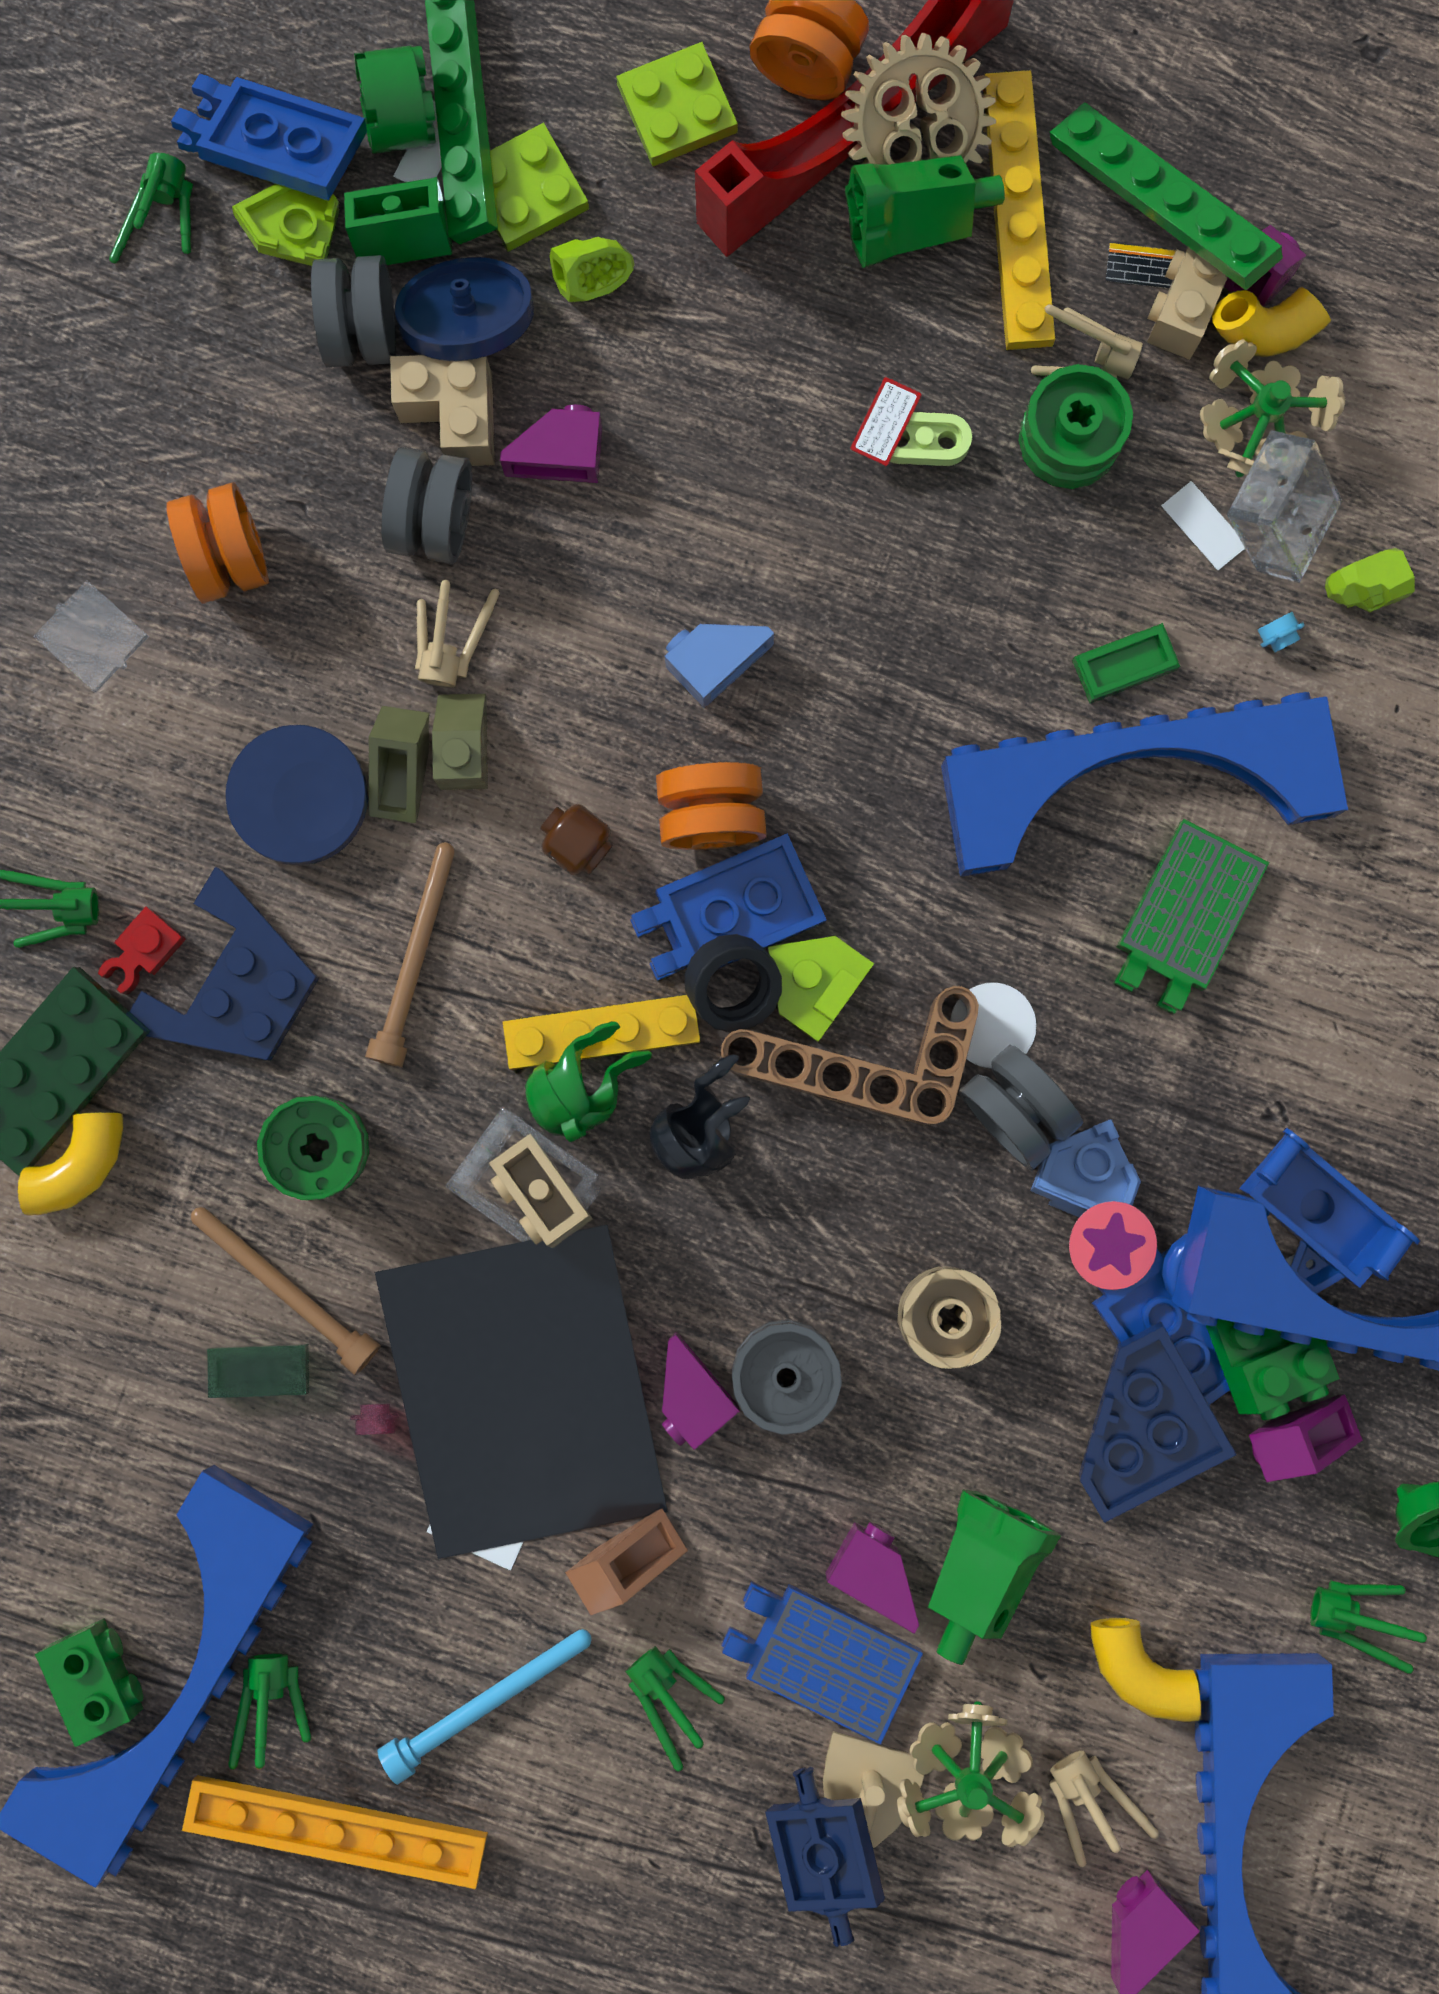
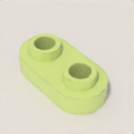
M913 412L902 435L907 439L908 444L903 447L897 446L890 462L934 466L955 465L961 462L968 454L972 442L970 426L963 418L954 414ZM944 437L950 438L955 446L951 449H944L939 445L938 440Z

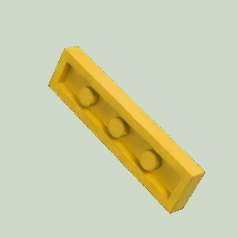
M682 995L503 1021L508 1066L510 1070L536 1067L545 1061L556 1064L559 1062L566 1047L574 1039L591 1032L600 1024L611 1021L617 1022L620 1028L607 1040L584 1048L581 1060L626 1054L633 1051H647L700 1043L696 1010L688 996Z

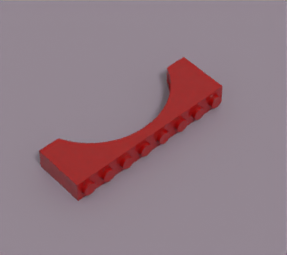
M928 0L892 46L896 51H900L901 36L907 35L911 38L914 47H917L921 33H926L930 35L932 48H934L938 39L943 36L949 39L950 47L948 54L957 45L967 49L963 60L965 62L1008 26L1014 0ZM884 54L878 59L880 62L885 59ZM871 67L864 74L869 75L872 71ZM912 73L909 76V85L916 102L917 78L916 74ZM939 74L935 76L929 83L928 91L942 81L946 75ZM855 81L823 109L794 128L771 139L757 143L745 144L732 140L695 170L697 224L726 257L731 255L849 157V151L858 142L847 141L843 138L842 133L854 127V122L844 119L841 114L845 110L855 109L856 103L849 99L845 93L849 90L860 91L862 85L858 81ZM893 86L883 94L882 108L884 111H892L899 106L902 99V92L899 86Z

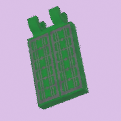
M1186 819L1181 820L1116 946L1127 952L1128 956L1113 984L1128 992H1132L1134 988L1137 989L1147 968L1170 979L1156 1006L1171 1014H1175L1176 1011H1182L1191 991V986L1200 991L1207 988L1270 862Z

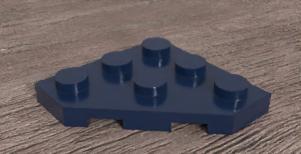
M1162 1322L1117 1344L1079 1472L1080 1482L1104 1523L1236 1456L1233 1446Z

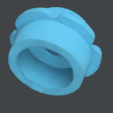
M1292 611L1257 629L1263 640V643L1260 645L1262 647L1271 645L1275 653L1300 640L1301 638L1297 630L1303 628L1305 624L1304 622L1299 624Z

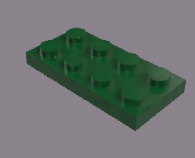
M73 967L0 1051V1160L18 1176H20L23 1168L33 1167L71 1124L73 1115L79 1114L150 1032L144 1024L81 967Z

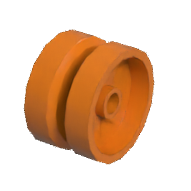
M769 0L765 8L766 17L758 25L749 46L750 58L757 69L771 82L790 93L817 100L837 98L845 90L853 70V60L860 53L869 32V20L862 7L855 0Z
M235 482L208 490V513L202 502L193 494L167 502L169 526L178 556L190 586L202 604L224 598L228 595L230 588L229 574L233 582L243 591L258 588L269 583L262 544L255 522Z
M717 762L677 767L656 775L658 803L666 808L673 809L659 819L661 845L663 847L682 850L717 849L746 845L766 838L764 810L749 804L757 800L763 793L761 767L739 762Z

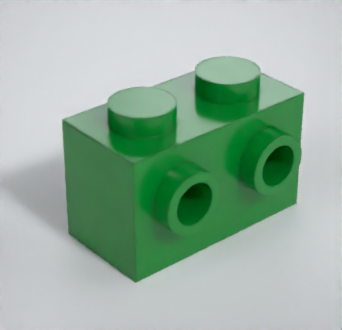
M437 177L344 193L345 229L356 258L381 255L384 256L386 264L391 265L452 254V240L448 236L446 206Z
M104 1618L49 1644L35 1654L75 1747L130 1722L144 1709L141 1703L143 1701L142 1687L134 1674H128L121 1657L123 1655L121 1639L115 1629L108 1628Z

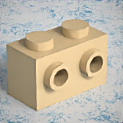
M1187 247L1185 252L1176 249L1165 277L1173 280L1167 294L1158 292L1147 319L1154 321L1155 324L1147 343L1190 360L1205 333L1227 276Z
M528 1134L489 1162L497 1174L490 1181L507 1204L515 1200L526 1215L519 1222L536 1245L544 1241L548 1247L554 1248L593 1220L533 1135Z

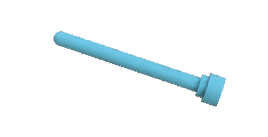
M584 1629L577 1630L410 1740L408 1737L402 1740L394 1738L377 1750L378 1757L389 1778L398 1785L415 1774V1767L422 1763V1756L587 1649L592 1641L590 1633Z

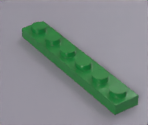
M425 0L448 236L460 245L498 229L474 0Z
M1084 102L1050 131L1051 142L1055 148L1243 289L1247 290L1283 259L1282 245Z

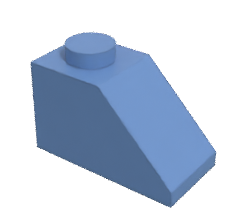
M699 624L691 632L687 629L682 630L666 646L668 653L665 655L666 668L705 708L773 646L774 632L768 626Z

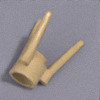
M1051 304L1046 305L1045 312L1101 342L1094 362L1102 365V370L1116 378L1117 376L1127 380L1130 378L1138 361L1143 345L1142 342L1115 333L1067 307L1061 310ZM1035 365L1031 368V373L1033 375L1048 376L1055 370L1063 367Z
M448 580L441 582L433 642H429V645L426 601L424 599L417 601L418 654L415 670H419V681L451 688L456 686L457 677H467L470 659L499 597L498 589L491 590L460 658L456 656V647L444 644L450 582Z
M1077 1751L1064 1757L1050 1769L1054 1779L1049 1782V1785L1058 1800L1078 1866L1084 1867L1086 1865V1858L1069 1799H1072L1075 1806L1085 1804L1112 1852L1118 1853L1121 1850L1119 1842L1095 1800V1797L1101 1792L1098 1782L1104 1786L1152 1839L1159 1837L1158 1830L1104 1771L1096 1756L1088 1759L1085 1751Z

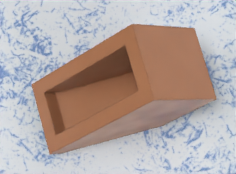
M660 1509L598 1546L565 1573L590 1615H594L627 1602L688 1550L664 1510Z

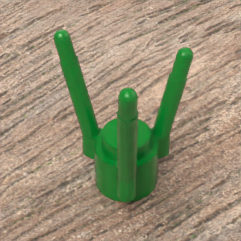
M166 153L150 154L146 171L142 174L139 190L110 254L109 260L111 263L115 264L119 261L133 228L141 229L143 227L152 202L169 205L174 202V198H179L182 252L184 254L191 252L190 197L193 184L184 179L186 166L178 158Z
M0 869V879L62 892L54 893L53 899H0V909L52 910L54 920L64 923L63 926L15 939L13 944L16 948L38 944L67 935H86L87 926L97 925L99 918L98 894L95 888H86V882H65Z
M1330 1580L1328 1589L1318 1587L1314 1593L1310 1623L1311 1626L1320 1628V1635L1338 1639L1407 1674H1411L1414 1671L1411 1664L1345 1630L1354 1631L1357 1626L1419 1643L1427 1641V1636L1424 1633L1360 1615L1359 1602L1351 1600V1596L1403 1595L1406 1589L1402 1585L1344 1584Z
M654 1646L637 1659L625 1673L632 1680L628 1686L639 1698L675 1771L680 1772L683 1770V1763L652 1699L654 1701L658 1698L692 1744L697 1749H701L704 1745L702 1738L668 1692L677 1682L671 1673L673 1671L717 1704H723L725 1697L681 1663L671 1649L662 1654Z
M272 1653L248 1657V1667L243 1668V1689L228 1767L231 1770L236 1769L238 1766L252 1696L253 1699L257 1700L255 1767L257 1769H262L265 1765L268 1700L282 1698L283 1688L288 1687L302 1741L307 1743L311 1740L308 1719L298 1684V1666H288L287 1654Z

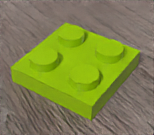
M702 42L616 76L617 86L652 167L738 133V123Z
M544 122L490 150L498 223L496 232L507 252L589 210L586 196Z

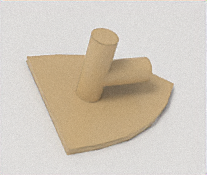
M833 1731L825 1760L823 1775L824 1797L831 1800L861 1798L872 1846L875 1848L902 1823L897 1807V1800L902 1796L900 1790L901 1780L907 1778L911 1783L916 1782L921 1788L924 1775L919 1774L914 1769L913 1762L915 1758L910 1753Z

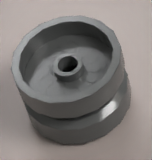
M384 256L357 257L353 264L351 278L347 266L340 258L314 260L311 270L312 308L318 347L325 367L353 366L357 357L358 345L362 357L368 365L390 364V356H396V323L391 281Z
M407 447L398 448L389 469L383 500L381 534L386 553L410 557L419 550L422 544L424 552L430 561L454 564L457 561L465 539L471 504L472 465L469 458L445 454L441 455L433 467L427 451Z
M1008 1045L991 1061L992 1072L1001 1086L991 1078L977 1074L959 1090V1095L987 1131L1018 1162L1032 1171L1051 1153L1050 1144L1040 1128L1054 1139L1065 1141L1083 1125V1120L1071 1101L1048 1074L1017 1047Z
M791 1319L768 1321L750 1331L737 1348L732 1366L734 1396L744 1415L761 1429L781 1435L803 1433L823 1422L835 1407L842 1385L840 1363L827 1339L812 1326ZM790 1368L795 1372L796 1376H793L794 1383L791 1386L785 1387L781 1380H777V1374L781 1369Z

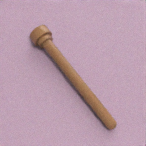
M440 843L436 848L383 1031H377L376 1038L369 1041L365 1058L395 1067H403L408 1049L403 1047L406 1038L401 1036L454 858L455 850L450 843Z
M198 1207L192 1211L191 1221L195 1226L338 1348L336 1353L342 1358L340 1363L356 1376L368 1365L381 1348L377 1341L367 1333L361 1335L356 1330L352 1333L348 1331L206 1208Z

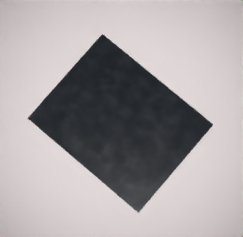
M607 1224L577 1230L554 1248L548 1247L544 1241L536 1245L532 1240L374 1272L438 1559L649 1516L660 1509L668 1512Z

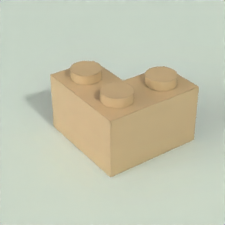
M424 355L390 356L391 403L400 423L440 422V447L443 455L469 458L472 466L495 465L492 372L487 356L464 361L438 360Z

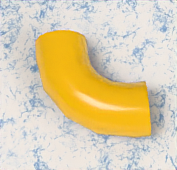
M1299 287L1284 301L1270 308L1263 307L1254 293L1247 290L1236 291L1221 299L1212 313V322L1221 337L1230 345H1235L1242 339L1248 343H1253L1257 347L1254 356L1269 357L1294 350L1320 333L1331 322L1329 314L1320 301L1303 287Z
M82 1113L73 1115L71 1143L63 1156L52 1164L25 1167L21 1171L18 1180V1200L23 1214L27 1216L43 1215L71 1208L100 1188L118 1160L123 1134V1114Z
M1106 1618L1091 1622V1638L1100 1673L1121 1700L1149 1717L1182 1722L1199 1721L1201 1701L1194 1670L1165 1669L1153 1662L1144 1649L1140 1621Z

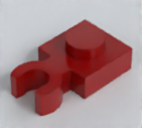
M145 906L114 942L124 952L119 958L114 957L106 960L99 968L98 974L108 979L115 970L122 968L125 972V979L116 990L127 995L137 987L140 979L139 972L142 968L155 975L183 944L186 938L151 908Z

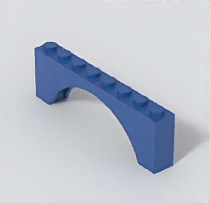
M1309 692L1295 693L1282 697L1281 704L1264 706L1263 700L1246 701L1234 705V711L1218 714L1215 707L1200 708L1188 712L1186 719L1169 721L1168 715H1156L1140 720V726L1123 729L1121 722L1105 723L1093 727V733L1075 736L1074 730H1060L1047 734L1046 741L1028 743L1026 737L1010 738L1000 741L998 743L999 748L981 751L980 745L977 744L965 745L952 749V756H946L941 765L960 877L1007 870L1014 861L1019 843L1029 823L1045 802L1075 779L1095 769L1130 759L1150 757L1176 758L1214 767L1239 779L1263 796L1276 809L1287 825L1335 818L1348 810L1328 698L1326 696L1311 699Z
M1198 1186L1172 1298V1303L1188 1312L1186 1319L1208 1326H1217L1218 1319L1234 1322L1233 1328L1245 1333L1261 1336L1264 1335L1265 1328L1281 1331V1338L1310 1345L1312 1337L1328 1340V1347L1351 1354H1357L1358 1346L1374 1349V1356L1397 1363H1403L1404 1356L1420 1358V1365L1439 1371V1310L1408 1317H1376L1346 1311L1327 1303L1296 1275L1285 1260L1271 1232L1263 1203L1245 1195Z
M212 1465L201 1472L176 1514L195 1550L204 1592L202 1636L192 1671L180 1696L153 1731L135 1744L114 1755L78 1766L33 1768L19 1780L0 1812L1 1831L95 1888L109 1873L116 1877L126 1864L133 1851V1848L128 1846L127 1842L135 1829L143 1832L159 1807V1804L153 1801L154 1796L161 1784L169 1788L185 1762L178 1755L187 1740L194 1744L202 1734L211 1718L210 1715L204 1712L213 1696L221 1699L237 1673L230 1669L233 1661L239 1652L245 1656L248 1654L262 1631V1628L255 1625L265 1608L271 1612L273 1611L288 1586L281 1579L290 1564L298 1568L313 1541L306 1538L314 1525L313 1523L216 1465Z
M1319 1653L1200 1654L1201 1669H1195L1194 1672L1198 1681L1200 1701H1202V1720L1195 1722V1742L1198 1752H1203V1771H1197L1196 1791L1199 1802L1204 1803L1205 1822L1198 1823L1197 1839L1201 1855H1206V1874L1199 1875L1198 1885L1202 1906H1207V1926L1200 1927V1945L1203 1958H1208L1209 1977H1203L1201 1980V1994H1301L1271 1966L1255 1937L1244 1897L1242 1878L1243 1845L1253 1804L1273 1766L1284 1752L1301 1736L1316 1725L1334 1716L1332 1664Z

